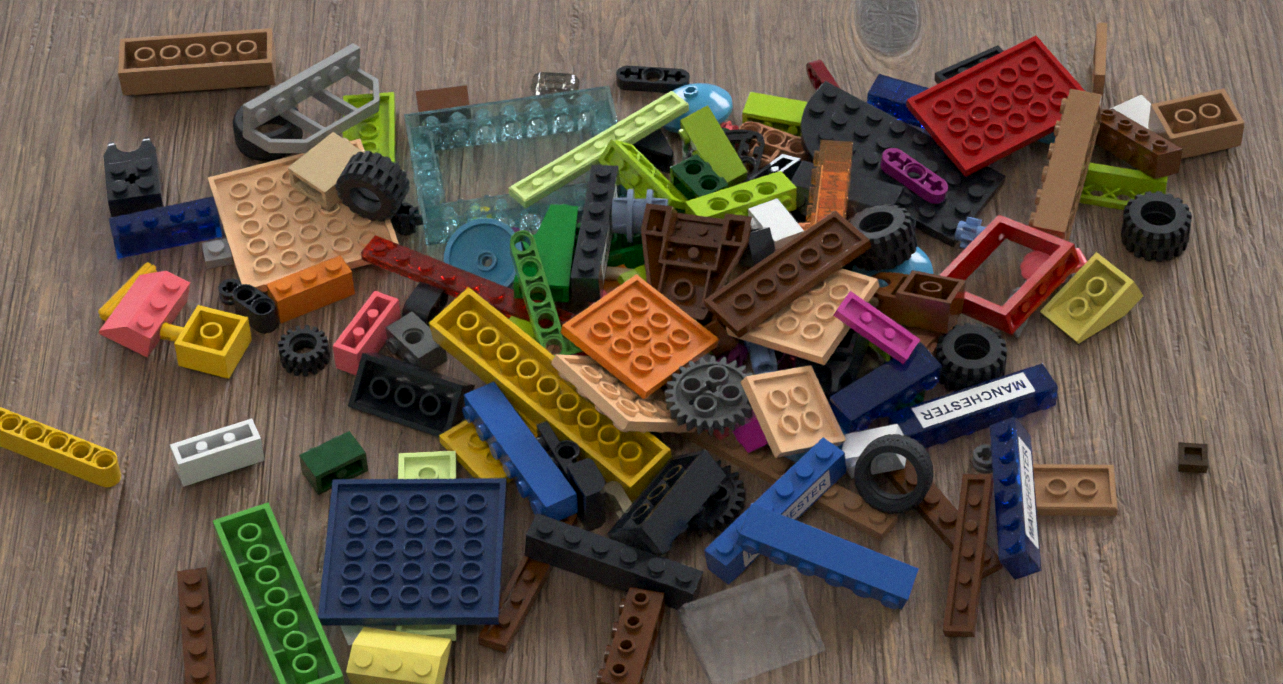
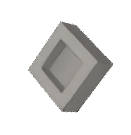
M227 238L202 243L207 269L233 264Z

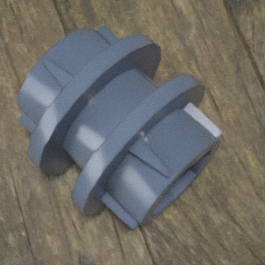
M628 189L626 198H613L612 233L627 234V243H633L634 233L641 234L646 203L668 206V199L654 198L653 189H647L646 199H635L634 189Z

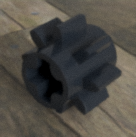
M402 203L395 216L390 219L394 231L404 236L415 233L416 225H422L419 208L413 207L409 203Z

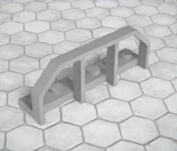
M352 43L244 104L243 137L268 153H307L332 132L339 135L377 113L380 101L379 82L377 78L360 69V47ZM348 76L372 90L373 100L360 108H356L328 92L325 88ZM313 96V98L341 113L344 117L327 127H323L291 107ZM280 114L281 117L310 133L312 136L307 139H270L255 130V128Z

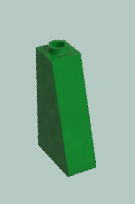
M551 204L534 237L553 301L569 302L578 226V206ZM527 267L522 271L528 277H533L538 273L533 267ZM515 275L514 298L524 299L517 275ZM534 293L530 296L532 300L546 299L541 293Z

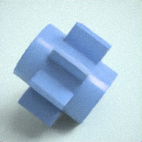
M967 217L966 222L959 221L955 240L961 241L960 248L965 249L986 228L981 226L982 220Z

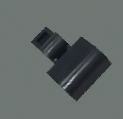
M547 421L537 424L536 439L577 493L578 512L575 514L586 531L590 532L600 528L606 521L604 477L592 459L586 458L580 461V449L575 442L570 440L559 441Z

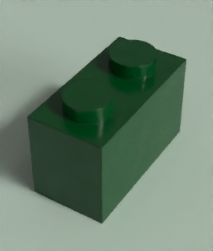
M350 431L335 436L331 440L310 448L299 455L302 474L318 495L332 489L333 480L353 479L368 471L366 452Z

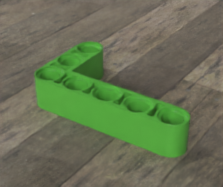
M525 230L515 232L510 239V255L536 342L545 349L549 345H557L561 349L558 355H572L582 352L579 347L575 346L574 343L560 333L562 329L533 235ZM524 241L530 247L525 251H520L515 247V244ZM527 267H533L538 273L533 277H528L522 271ZM534 293H541L546 299L541 303H536L531 300L530 296ZM542 319H549L552 321L553 326L549 329H544L539 326L538 322Z

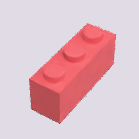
M377 291L372 293L333 345L337 369L356 375L362 353H378L387 340L386 327L401 318L399 299Z

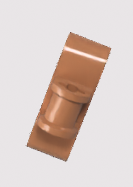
M753 121L745 122L740 126L739 129L756 131L764 137L765 148L759 170L782 154L801 158V161L809 162V155L805 154L801 137ZM752 139L751 143L746 142L749 145L748 156L753 157L754 148L756 146L760 147L757 145L756 139ZM746 163V170L753 171V166L750 163Z

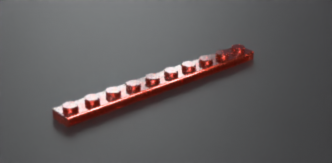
M377 235L371 239L361 252L362 260L416 282H423L442 289L444 293L456 298L469 287L505 317L510 318L514 316L530 322L524 299L514 298L513 289ZM532 300V301H534V302H536V303H541V302H543V301H540V300ZM555 307L561 328L563 324L576 316V314ZM542 319L538 322L541 328L549 329L553 326L552 321L549 319Z

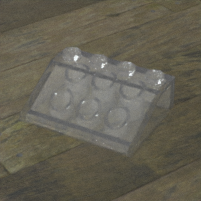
M794 566L683 604L677 611L686 637L710 684H734L826 651Z

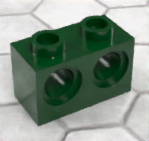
M697 154L670 167L671 183L688 200L729 188L727 181L723 177L718 176L713 171L711 165L708 162H704Z

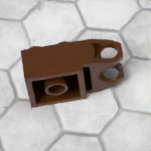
M912 270L909 275L880 272L871 276L876 279H882L888 284L886 287H879L873 296L878 298L879 301L878 305L874 308L906 328L927 329L935 334L948 333L963 311L965 280Z

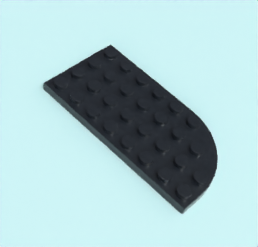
M827 81L813 94L804 108L800 124V140L805 154H808L815 164L904 187L899 206L905 208L910 216L915 219L916 228L951 247H954L958 242L955 240V233L959 221L966 222L967 217L977 218L1004 184L1006 176L988 166L965 177L931 136ZM889 148L900 149L944 179L948 184L945 200L938 204L930 203L884 172L880 165L883 152ZM910 172L907 174L912 179L921 178V176L915 172Z

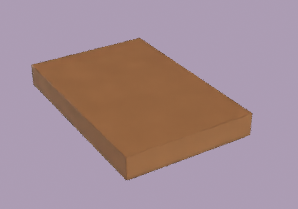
M1098 22L1093 55L1092 93L1101 94L1103 101L1107 23Z
M1032 464L1036 515L1117 516L1118 507L1114 465Z

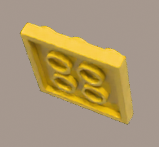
M513 406L536 438V424ZM465 420L439 435L440 443L447 451H455L456 460L474 478H506L507 483L514 480L506 476L503 464L499 459L495 460L493 458L488 443L480 440L476 427L472 422L468 423Z

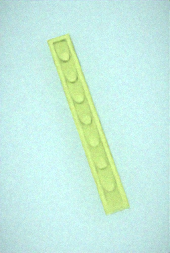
M670 91L508 188L509 195L525 209L591 170L592 165L601 164L598 159L611 139L634 144L689 111V104L673 91Z

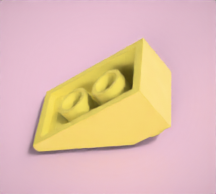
M1096 252L1044 306L1040 313L1079 344L1125 316L1143 297V294L1132 279Z

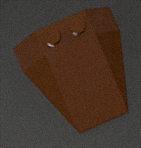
M646 203L641 235L647 283L694 320L705 321L710 311L706 308L704 300L727 283L748 245L753 217L725 213L724 219L681 214L672 206Z

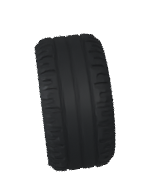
M243 106L236 111L233 118L234 137L238 149L245 156L259 161H274L291 154L268 153L243 137ZM296 106L291 107V108L295 109L296 111H298V109L296 108ZM280 114L262 124H278L283 126L274 132L262 133L270 139H302L303 130L281 117Z
M901 434L883 435L870 442L860 454L854 470L855 485L862 499L870 507L888 514L904 513L918 506L928 493L934 476L932 460L926 449L915 439ZM883 453L902 455L915 468L917 474L916 487L911 492L902 495L885 492L875 483L872 477L871 463L873 459Z

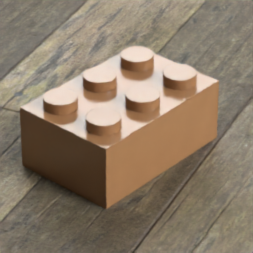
M1219 89L1151 104L1148 128L1182 148L1181 159L1241 146L1245 122L1226 90Z

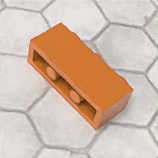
M341 255L266 284L268 297L275 303L277 319L280 323L355 294L352 271Z

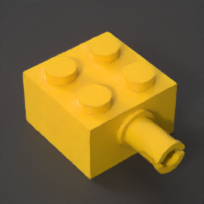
M197 305L185 327L165 322L160 330V339L175 342L174 346L179 366L228 379L252 341L248 317Z

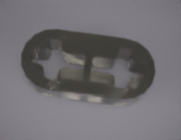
M539 72L533 76L531 91L534 95L542 98L572 99L579 93L580 80L577 76L569 73Z

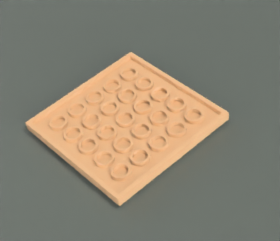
M361 139L350 141L358 149L364 150ZM305 153L208 177L209 186L241 284H250L261 292L267 291V283L339 255L342 256L350 269L402 256L391 221L385 219V221L380 222L378 220L371 221L368 218H362L342 203L343 200H340L332 208L326 210L292 187L288 167Z

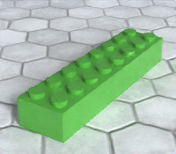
M269 502L213 520L217 544L275 684H344L343 674Z

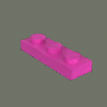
M852 291L848 293L833 314L837 319L902 364L905 363L920 341L915 335Z

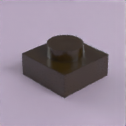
M1178 442V472L1207 473L1208 444Z

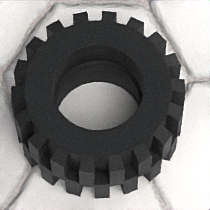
M360 151L350 158L337 179L335 188L338 191V197L343 200L342 203L349 207L353 213H357L360 217L368 218L371 221L378 220L381 222L385 221V219L390 220L395 216L409 192L410 182L406 178L407 174L405 171L401 170L400 166L391 161L387 156L384 157L377 152L365 151L363 153Z
M1149 191L1145 192V195H1136L1135 199H1130L1124 208L1121 230L1123 245H1126V249L1129 252H1134V256L1138 258L1143 257L1146 261L1156 260V262H1162L1163 259L1169 261L1173 259V256H1180L1182 251L1186 250L1190 236L1192 214L1189 211L1188 205L1182 204L1183 200L1179 197L1174 198L1173 194H1162L1160 191H1156V193Z
M891 204L876 205L863 209V211L853 215V218L848 220L871 243V248L852 260V263L859 269H865L866 271L888 270L909 260L912 257L911 255L917 250V239L911 216L905 208L897 205L891 206Z
M964 323V326H953L952 330L944 333L938 339L935 373L938 376L939 383L945 384L944 388L948 391L954 390V394H958L1004 379L1007 358L1006 342L1004 339H1001V335L998 332H993V328L989 326L985 328L979 323H976V325Z

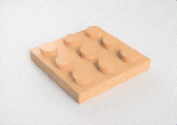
M811 365L746 376L741 381V385L775 458L808 452L823 437L835 446H840L846 441Z

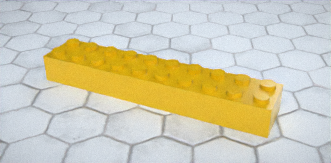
M469 287L429 322L433 340L486 384L495 382L507 400L536 425L547 421L559 441L570 440L575 442L580 449V461L586 458L592 459L607 483L610 481L620 483L632 503L672 457L671 449L649 431L642 433L639 431L622 432L618 430L607 415L595 409V404L590 399L581 396L571 382L559 376V371L551 365L555 357L553 354Z

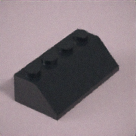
M802 161L791 180L796 187V210L790 212L816 219L821 175L848 176L843 217L847 221L853 218V215L863 211V209L876 205L891 204V206H899L904 187ZM829 179V180H828V181H830V182H834V183L828 184V186L839 187V185H834V184H839V182H835V181H839V180H837V179ZM838 188L827 190L828 192L838 195V193H835L836 189ZM827 195V196H826V197L832 199V200H826V201L837 202V200L834 199V198H832V197H838V196H833V195ZM827 203V204L825 205V207H826L827 209H828V207H827L828 204H833V205L835 206V207L832 208V209H835V208L837 207L835 203Z
M376 352L362 353L348 407L439 437L442 433L461 423L464 418L462 410L465 407L464 394L473 391L475 385Z
M706 449L671 457L607 533L608 537L658 556L664 555L672 548V541L688 528L689 525L687 523L690 519L703 510L704 502L708 497L714 495L720 489L719 484L726 477V474Z

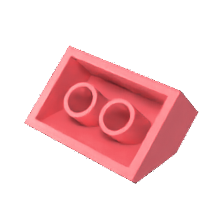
M168 271L139 275L99 330V334L148 358L160 341L162 325L165 322L172 324L187 303L190 282Z

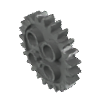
M714 356L711 357L710 362H705L703 357H700V364L696 365L694 362L689 361L688 369L680 366V374L673 373L672 381L667 382V390L665 391L667 410L670 411L671 419L677 418L678 426L686 423L687 431L696 427L698 435L704 429L708 430L709 436H712L715 429L724 434L725 427L735 431L736 422L740 425H745V417L752 418L753 409L741 385V381L746 376L753 375V373H746L745 365L737 368L736 360L727 364L726 357H723L720 362H716Z

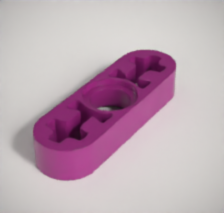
M889 148L883 152L880 165L884 172L930 203L938 204L945 200L948 184L944 179L900 149ZM910 172H915L919 174L921 178L912 179L907 174Z

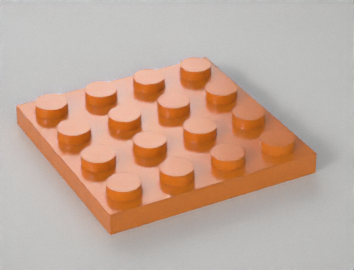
M637 274L563 324L560 332L643 399H646L668 381L672 380L673 373L680 374V366L688 368L689 361L695 363L700 357L705 356L716 348L719 342V338Z

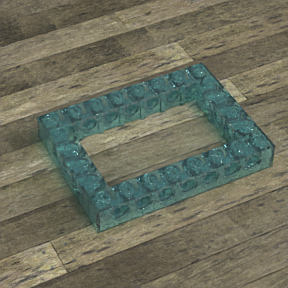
M594 87L404 114L406 137L426 246L448 243L457 229L476 219H496L507 224L510 228L517 227L520 230L532 231L539 229L551 204L578 206V211H582L584 209L588 183L566 184L526 209L509 194L490 197L489 195H484L483 198L457 199L455 202L446 203L442 174L439 168V158L436 151L589 129L591 138L618 123L610 87ZM620 183V198H626L628 191Z

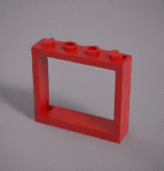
M998 215L952 261L940 276L966 280L1005 239L1048 254L1050 257L1003 306L965 291L961 314L1012 335L1080 264L1073 243Z

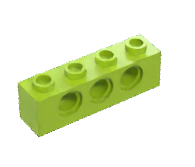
M782 171L686 201L685 214L724 219L725 213L748 216L749 208L774 199H778L786 210L790 212L796 210V187Z

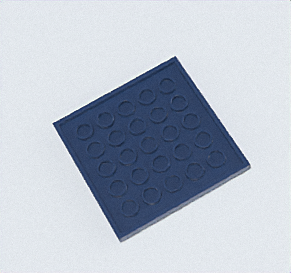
M506 478L333 480L318 619L321 626L499 625L507 493Z

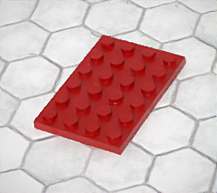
M1035 35L907 99L906 107L966 177L1054 132L1056 121L1061 120L1060 107L1062 99L1068 98L1070 89L1085 90Z

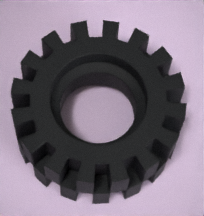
M305 325L304 329H300V326H295L296 331L294 332L290 328L287 330V335L282 334L281 340L278 342L282 367L286 368L288 373L294 371L295 376H299L300 372H303L304 377L308 376L310 371H312L313 375L317 374V368L322 371L325 368L324 364L328 365L330 358L328 339L322 330L319 331L315 326L310 330L309 325ZM302 348L313 349L308 353H296L297 350Z

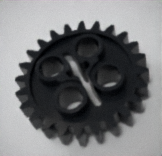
M718 460L716 463L721 468V460ZM731 465L721 468L726 477L719 484L720 489L704 502L703 510L693 516L687 523L689 525L686 529L687 536H690L693 531H697L698 536L702 537L703 531L706 530L713 536L714 528L724 532L725 523L731 525L734 522V518H738L741 515V510L745 508L746 500L744 481L739 480L738 472L731 473Z

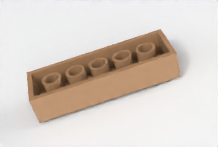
M272 28L120 39L118 75L122 95L275 85L276 50Z
M1070 89L1068 98L1062 99L1060 107L1061 120L1056 121L1054 129L1055 142L1050 143L1047 157L1049 163L1048 166H1044L1042 172V189H1038L1036 194V212L1031 213L1029 220L1030 227L1068 242L1101 123L1102 102L1101 94Z

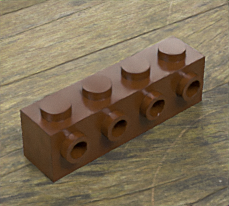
M1115 109L1101 110V123L1095 142L1096 145L1153 179L1179 173L1182 148Z
M633 587L629 588L627 597L622 598L620 601L619 616L621 617L619 622L615 621L611 634L613 643L606 647L604 663L606 665L605 669H600L598 672L597 684H644L665 614V593Z

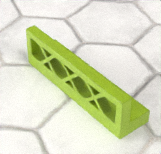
M614 139L610 140L598 161L602 165L619 166L620 183L627 191L628 189H634L635 199H646L647 189H653L654 198L668 199V206H672L674 209L685 210V202L689 200L632 144Z
M1090 163L1079 203L1124 210L1129 200H1119L1117 196L1127 195L1131 199H1135L1136 195H1145V192L1149 191L1151 193L1160 191L1162 194H1166L1168 176L1153 179L1139 170ZM1094 190L1102 191L1104 195L1100 197L1093 196L1090 192Z

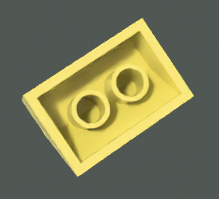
M363 627L352 644L346 674L351 684H443L452 639Z

